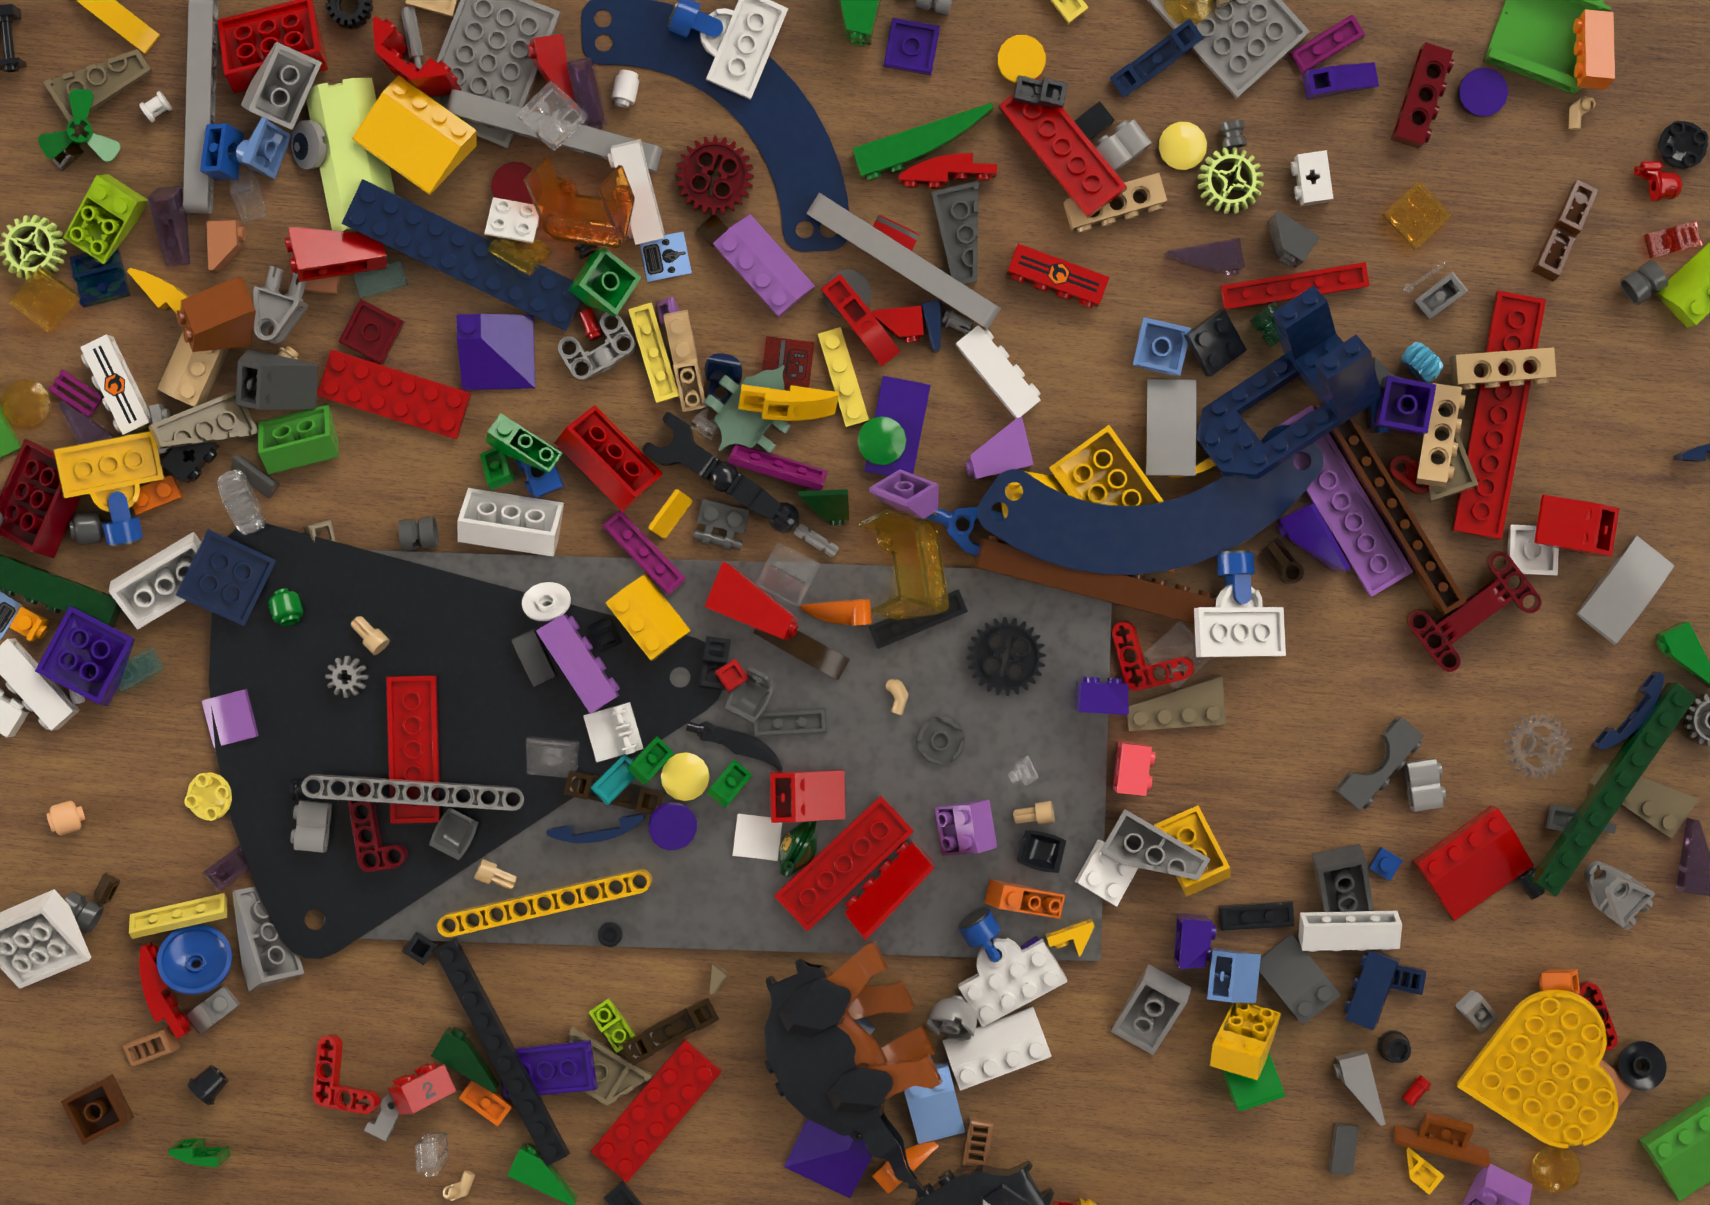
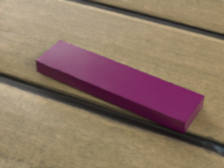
M734 444L728 461L732 465L815 490H822L828 472L740 444Z
M621 510L602 525L668 596L686 581V578Z

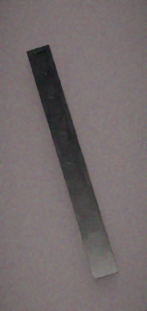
M455 938L434 949V953L545 1164L549 1166L567 1157L570 1152L458 939Z

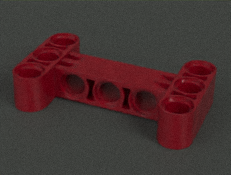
M1501 551L1490 553L1486 559V565L1495 576V579L1466 599L1464 604L1450 611L1435 623L1423 610L1415 609L1408 614L1406 619L1409 628L1437 665L1444 671L1453 672L1461 664V658L1452 644L1512 600L1520 610L1526 613H1535L1540 609L1542 600L1539 594L1508 554ZM1498 556H1503L1505 559L1504 566L1500 569H1495L1493 566L1494 559ZM1517 575L1520 579L1519 585L1516 588H1510L1508 586L1509 578ZM1528 595H1532L1535 601L1533 606L1525 608L1523 606V599ZM1417 615L1425 617V623L1421 627H1414L1413 618ZM1433 634L1439 635V644L1434 647L1429 646L1427 643L1428 637ZM1446 654L1454 655V662L1450 666H1444L1442 663V659Z

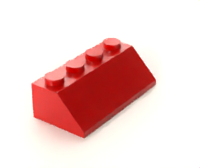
M596 405L568 425L554 442L622 512L635 503L663 475Z

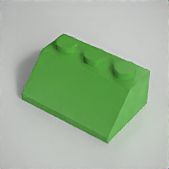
M329 404L316 407V409H307L258 422V453L268 474L283 472L288 469L339 457V441Z

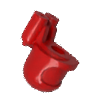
M1642 161L1640 166H1635L1634 175L1649 180V196L1652 202H1658L1661 199L1671 200L1679 196L1683 184L1678 174L1674 172H1661L1664 165L1660 161Z

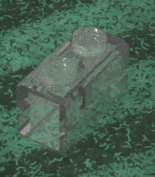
M445 1132L427 1133L415 1145V1157H417L416 1172L424 1173L426 1177L439 1175V1171L443 1169L449 1160V1151L446 1148L448 1137Z

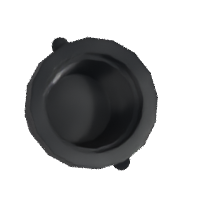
M1390 1030L1383 1033L1381 1037H1378V1051L1385 1060L1392 1063H1403L1408 1060L1411 1055V1047L1408 1038L1403 1033Z
M210 1065L196 1078H190L187 1085L195 1096L210 1106L215 1103V1098L229 1080L217 1067Z

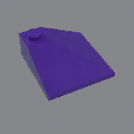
M456 315L462 390L536 388L533 315Z
M1315 503L1303 505L1277 519L1279 525L1276 527L1283 539L1287 538L1293 545L1333 572L1351 569Z
M69 606L35 672L97 704L109 706L120 685L135 639Z
M806 1119L784 1167L850 1198L873 1155L869 1153L864 1138L856 1142L849 1135H840Z

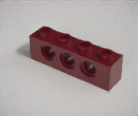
M1427 42L1420 47L1391 140L1418 149L1424 143H1428L1432 133V129L1429 126L1431 120L1436 119L1440 107L1436 105L1439 96L1442 97L1446 90L1447 83L1444 82L1446 73L1449 74L1454 65V59H1451L1452 50ZM1427 68H1433L1437 73V77L1430 78L1426 72ZM1420 91H1425L1428 93V102H1424L1420 99ZM1412 114H1417L1421 117V125L1413 123Z

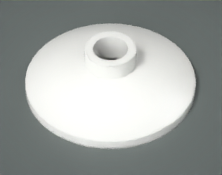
M554 582L537 584L531 587L522 598L524 613L529 618L537 621L554 620L563 615L571 604L569 591L561 584Z

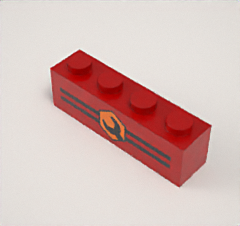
M1019 243L1007 271V274L1011 275L1010 279L1021 284H1024L1025 281L1033 283V288L1043 292H1047L1048 289L1057 292V297L1068 301L1070 298L1079 300V305L1089 309L1100 305L1110 278Z

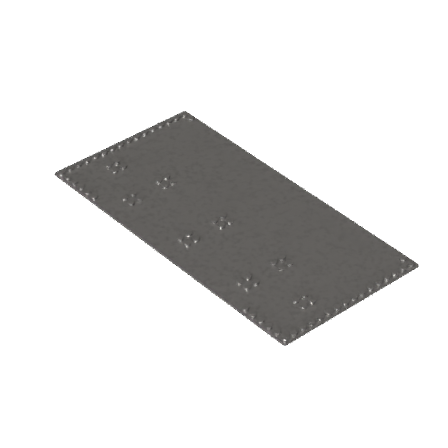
M368 550L522 592H527L531 587L540 583H558L569 591L571 605L612 616L615 615L605 602L624 587L647 574L632 558ZM668 559L686 578V581L670 596L653 580L652 582L691 630L686 634L687 636L695 637L706 642V636L731 639L728 663L736 658L746 674L748 667H751L770 678V684L774 687V691L764 711L826 708L827 733L755 737L774 751L782 765V771L844 770L845 819L817 821V850L815 856L881 795L914 830L904 842L909 844L912 840L933 860L935 868L865 940L845 915V909L847 908L845 903L854 894L858 897L864 891L862 885L870 877L875 879L881 873L878 869L887 859L892 861L898 855L895 852L899 848L898 846L809 931H806L774 897L801 870H797L788 877L780 874V846L778 861L732 856L737 814L771 817L770 773L771 771L779 770L764 761L736 755L722 744L702 741L696 733L686 731L688 724L686 723L663 738L662 741L674 752L672 756L689 752L697 755L704 761L708 767L710 779L703 794L694 800L681 801L674 799L667 794L662 786L661 773L663 766L645 785L637 778L631 783L665 792L662 805L667 802L682 803L692 810L697 820V831L693 840L687 846L678 850H666L655 844L648 831L651 815L646 813V818L633 829L605 841L571 843L547 836L546 830L549 828L573 825L575 834L620 827L619 818L621 816L641 813L629 808L611 804L607 806L603 802L573 797L482 857L497 864V869L517 877L512 889H507L493 882H490L488 885L474 879L476 870L482 860L480 858L359 938L410 940L415 932H418L431 941H451L457 938L459 942L604 946L598 939V930L606 922H615L622 928L623 936L621 941L614 947L856 954L864 945L876 940L882 955L977 958L981 945L969 947L958 927L961 920L978 909L985 908L991 911L1000 926V931L997 933V937L1000 939L1009 938L1021 947L1037 936L1039 940L1044 939L1056 960L1099 961L1101 958L1103 899L1075 883V880L1097 840L1104 842L1108 714L1078 712L1075 710L1077 681H1083V676L1098 677L1100 682H1107V678H1109L1112 603L978 568ZM722 562L735 566L798 618L797 624H799L798 630L850 659L839 680L753 633L754 627L704 607ZM959 589L968 612L877 649L868 626ZM870 599L872 624L843 625L822 621L802 611L801 604ZM1003 617L1007 618L1009 624H1011L1013 618H1017L1018 626L1025 621L1026 630L1034 627L1032 636H1041L1036 643L1045 645L1039 649V653L1046 654V657L1039 660L1045 664V667L1037 668L1042 675L1033 676L1036 684L1027 682V691L1022 686L1019 687L1018 695L1013 689H1010L1009 696H1006L1003 689L999 695H996L995 687L988 692L987 683L982 686L978 685L981 677H972L976 669H968V666L974 662L973 660L966 659L967 656L973 655V651L967 649V647L975 646L976 644L971 640V637L979 638L980 635L977 629L984 632L986 630L984 623H988L991 627L994 626L993 619L995 618L999 624H1002ZM994 635L990 640L991 646L994 649L1001 648L1004 644L1003 637ZM1012 635L1008 637L1006 652L1000 653V658L1003 659L1000 678L1004 677L1007 660H1012L1013 658L1009 654L1013 640ZM1020 640L1015 643L1014 649L1017 654H1024L1027 651L1028 646L1025 641ZM988 659L986 661L985 669L987 672L992 673L998 669V662L995 659ZM1014 664L1009 668V675L1012 678H1017L1022 673V668L1018 664ZM676 667L671 671L670 681L674 686L682 688L689 683L691 675L686 668ZM890 679L900 680L908 692V699L902 715L891 712L895 699L891 692L886 690V683ZM726 689L722 690L719 699L712 706L690 721L697 724L708 721L717 727L745 733L754 737V725L752 722L725 709L731 694ZM939 716L948 717L957 722L965 737V745L961 755L955 761L944 765L930 763L922 757L917 748L916 739L919 728L924 722ZM736 760L752 776L729 805L724 808L706 792L731 762ZM989 800L997 848L975 854L942 856L934 808L969 801ZM1052 801L1055 816L1054 823L1038 825L1037 821L1019 824L1014 822L1013 811L1015 809L1035 807V803ZM782 822L780 844L783 837L802 822ZM1025 831L1049 833L1067 840L1059 873L1039 871L1018 863L1017 856ZM637 869H645L652 876L651 886L645 892L453 937H444L437 929L438 921L445 914ZM636 875L634 877V883L638 887L646 886L647 880L644 876ZM989 879L1064 894L1065 899L1060 919L1002 910L984 903ZM614 880L611 882L610 887L612 891L618 893L623 890V885L620 881ZM595 886L587 887L589 897H598L599 891ZM566 891L563 893V899L566 903H574L575 896L572 892ZM547 897L540 898V906L544 909H549L551 907L550 899ZM522 902L516 903V911L519 914H526L527 906ZM493 908L492 916L497 920L503 919V911L499 908ZM474 913L469 914V922L472 925H478L480 922L478 915ZM452 919L445 920V927L450 931H454L456 928L455 922ZM1092 919L1095 927L1080 957L1077 954L1073 940H1069V944L1061 948L1055 949V946H1049L1045 934Z

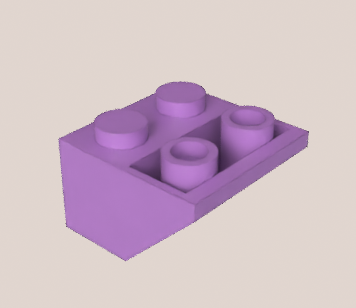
M989 800L969 801L934 808L942 856L975 854L997 848Z
M1490 1163L1488 1168L1484 1167L1476 1175L1462 1205H1529L1533 1184Z

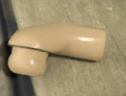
M1581 97L1570 106L1569 130L1581 129V117L1595 108L1596 102L1594 98Z
M890 679L886 683V690L890 691L895 699L891 712L902 715L908 699V692L900 680Z
M465 1170L460 1182L446 1186L443 1189V1197L453 1201L467 1196L476 1174Z

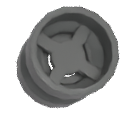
M1233 120L1220 124V132L1226 137L1222 141L1223 148L1233 149L1234 147L1241 148L1247 146L1246 137L1241 135L1245 128L1244 120Z

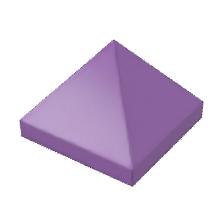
M673 297L656 302L660 326L665 325L664 314L680 311Z

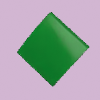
M205 1138L181 1139L168 1149V1155L193 1165L219 1167L230 1157V1146L206 1148Z

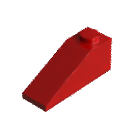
M563 34L531 39L530 44L527 45L529 58L533 59L535 67L565 109L576 108Z

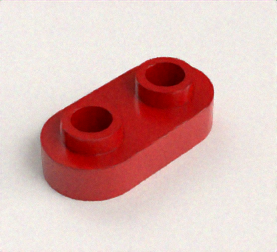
M1406 455L1395 456L1390 460L1388 471L1394 479L1415 494L1429 492V485L1423 484L1419 487L1416 484L1418 463ZM1398 463L1404 466L1402 472H1399L1396 468Z

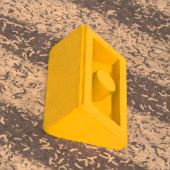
M675 489L648 526L649 529L660 537L667 538L693 500L680 490Z

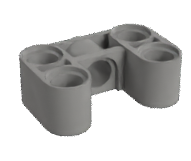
M608 313L602 315L600 326L608 339L605 340L603 345L593 351L585 352L579 341L573 337L567 336L560 340L558 351L571 374L576 379L588 381L598 374L611 369L635 352V339L618 314L616 316ZM609 318L618 319V326L613 330L606 328V322ZM624 338L629 339L631 342L630 348L626 351L619 350V341ZM570 342L575 343L576 351L571 355L565 354V345ZM586 363L589 367L588 373L584 376H579L577 374L578 365Z

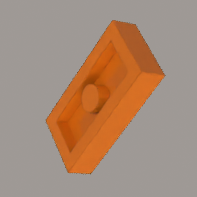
M170 475L140 487L138 500L132 505L135 515L143 514L183 498L175 476Z
M472 1080L459 1097L460 1100L497 1127L513 1107L510 1102L503 1099L496 1092L492 1093Z

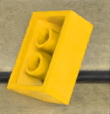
M647 574L639 577L605 602L651 661L655 660L691 631Z

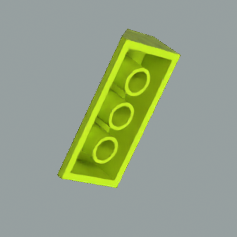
M1710 242L1668 279L1669 284L1666 288L1656 293L1686 328L1697 325L1710 313Z

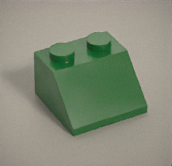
M603 247L591 254L568 290L586 305L616 316L642 277Z

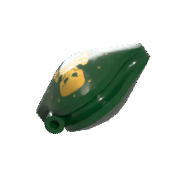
M817 821L802 822L783 837L780 844V874L788 877L807 865L815 856L817 850Z

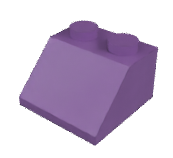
M901 469L869 488V492L884 504L894 507L898 511L912 514L916 518L924 519L938 510L939 484Z

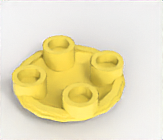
M1190 122L1171 124L1163 131L1159 139L1161 160L1177 170L1195 168L1203 160L1207 151V141L1204 133L1198 126Z
M689 752L679 753L669 758L664 764L661 773L662 786L667 794L681 801L694 800L702 795L710 779L708 767L704 761L697 755Z
M213 772L200 773L189 784L187 796L184 800L185 805L201 819L217 820L230 809L232 791L228 782L221 775Z

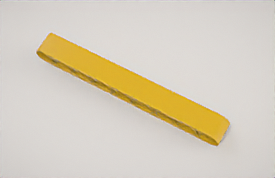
M637 869L445 914L438 921L437 929L442 936L453 937L645 892L651 886L652 876L645 869ZM636 875L644 876L647 880L646 886L638 887L634 883V877ZM612 881H620L623 885V890L618 893L612 891L610 887ZM595 886L599 891L598 897H589L587 887ZM566 891L572 892L575 896L574 903H566L563 899V893ZM541 897L550 899L551 907L549 909H544L540 906L539 900ZM516 903H524L527 906V913L519 914L516 911ZM493 908H499L503 911V919L497 920L492 916ZM470 913L478 915L480 919L478 925H472L469 922L468 916ZM446 919H452L455 922L456 928L454 931H450L445 927Z

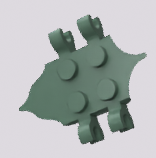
M784 365L775 370H764L755 376H746L740 385L724 375L718 383L732 393L725 404H722L712 395H708L704 403L718 413L714 417V421L719 426L722 434L719 451L731 444H741L752 448L757 443L768 453H771L776 445L763 435L768 427L772 424L783 434H786L791 427L787 422L762 419V413L738 409L742 384L784 390Z

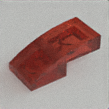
M1696 221L1644 235L1649 258L1702 245Z

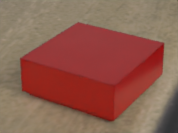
M736 658L715 671L716 676L728 693L749 680V677Z

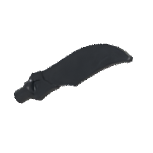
M688 721L686 731L696 733L702 741L722 744L736 755L758 759L774 766L779 771L783 770L777 755L761 740L745 733L717 727L708 721L700 724Z

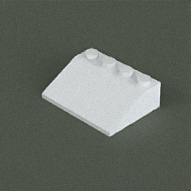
M55 889L0 912V968L19 989L90 960L91 955L71 907Z

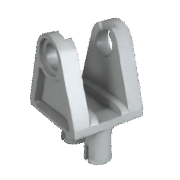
M270 266L264 287L255 286L253 290V305L256 310L254 332L261 340L272 344H280L286 340L308 309L309 304L303 302L304 300L302 299L307 281L299 282L297 274L293 273L288 294L282 295L279 292V287L285 270ZM273 325L274 331L269 335L268 330Z
M1594 861L1585 869L1584 878L1593 905L1623 929L1629 930L1632 928L1628 923L1629 921L1633 925L1636 924L1634 916L1639 911L1646 912L1649 910L1646 907V903L1649 907H1652L1653 902L1651 898L1655 893L1628 873L1601 861ZM1597 869L1602 870L1601 875L1594 879V872Z

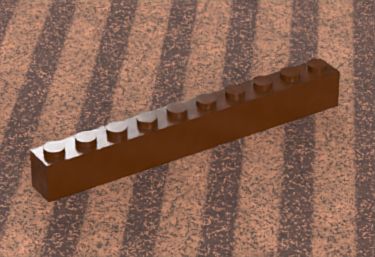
M1320 402L1313 406V408L1316 410L1317 408L1322 406L1323 403ZM1354 416L1330 431V436L1439 614H1447L1466 602L1465 598Z
M990 535L988 540L981 539L974 565L975 568L1192 624H1195L1194 608L1216 606V599L1212 598L1213 593L1199 590L1198 594L1189 592L1190 587L1176 584L1175 588L1166 586L1167 581L1152 578V582L1143 580L1144 575L1141 574L1126 576L1070 569L1041 560L1013 546L1002 544V539Z

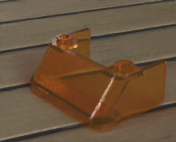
M547 156L523 179L543 228L551 238L610 248H619L626 241L635 197L622 165H618L597 188L600 197L579 195L573 181L557 177L551 160Z

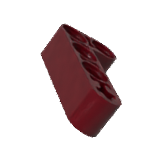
M360 783L359 785H363L364 789L361 791L357 790L358 793L363 796L370 794L371 787L367 783ZM348 800L359 867L366 872L396 868L404 864L408 858V851L404 845L391 844L382 846L375 802ZM360 805L368 808L369 812L366 818L358 814ZM364 829L370 830L372 833L371 842H367L362 838ZM392 849L400 853L401 859L399 862H395L390 858ZM368 853L376 857L375 866H371L366 862Z

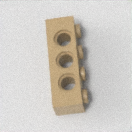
M1160 173L1125 182L1127 190L1115 198L1121 201L1122 209L1113 210L1108 203L1099 210V215L1096 217L1087 218L1071 198L1066 199L1063 204L1071 231L1078 230V233L1092 230V225L1101 223V226H1107L1115 223V219L1124 216L1125 220L1139 216L1138 212L1148 209V213L1163 209L1162 205H1165L1167 198ZM1135 192L1143 193L1145 202L1141 204L1136 203L1133 199V194Z
M1554 347L1460 354L1450 357L1452 385L1460 386L1462 390L1475 389L1476 384H1485V388L1500 387L1502 382H1509V386L1524 385V381L1533 380L1534 384H1547L1549 379L1556 377ZM1525 361L1532 364L1533 370L1531 374L1526 373L1523 369ZM1500 363H1504L1508 367L1506 376L1500 374L1498 370ZM1476 365H1480L1484 370L1481 378L1477 377L1474 373Z
M1436 384L1428 433L1423 436L1417 484L1446 488L1447 481L1453 480L1454 467L1450 466L1451 457H1456L1458 443L1454 442L1455 433L1460 434L1462 419L1457 417L1459 409H1464L1466 395H1461L1462 387ZM1442 407H1447L1451 410L1452 415L1443 417L1439 414L1438 410ZM1444 431L1447 433L1448 439L1440 441L1435 437V433ZM1436 454L1441 455L1445 462L1440 465L1434 464L1431 461V457Z

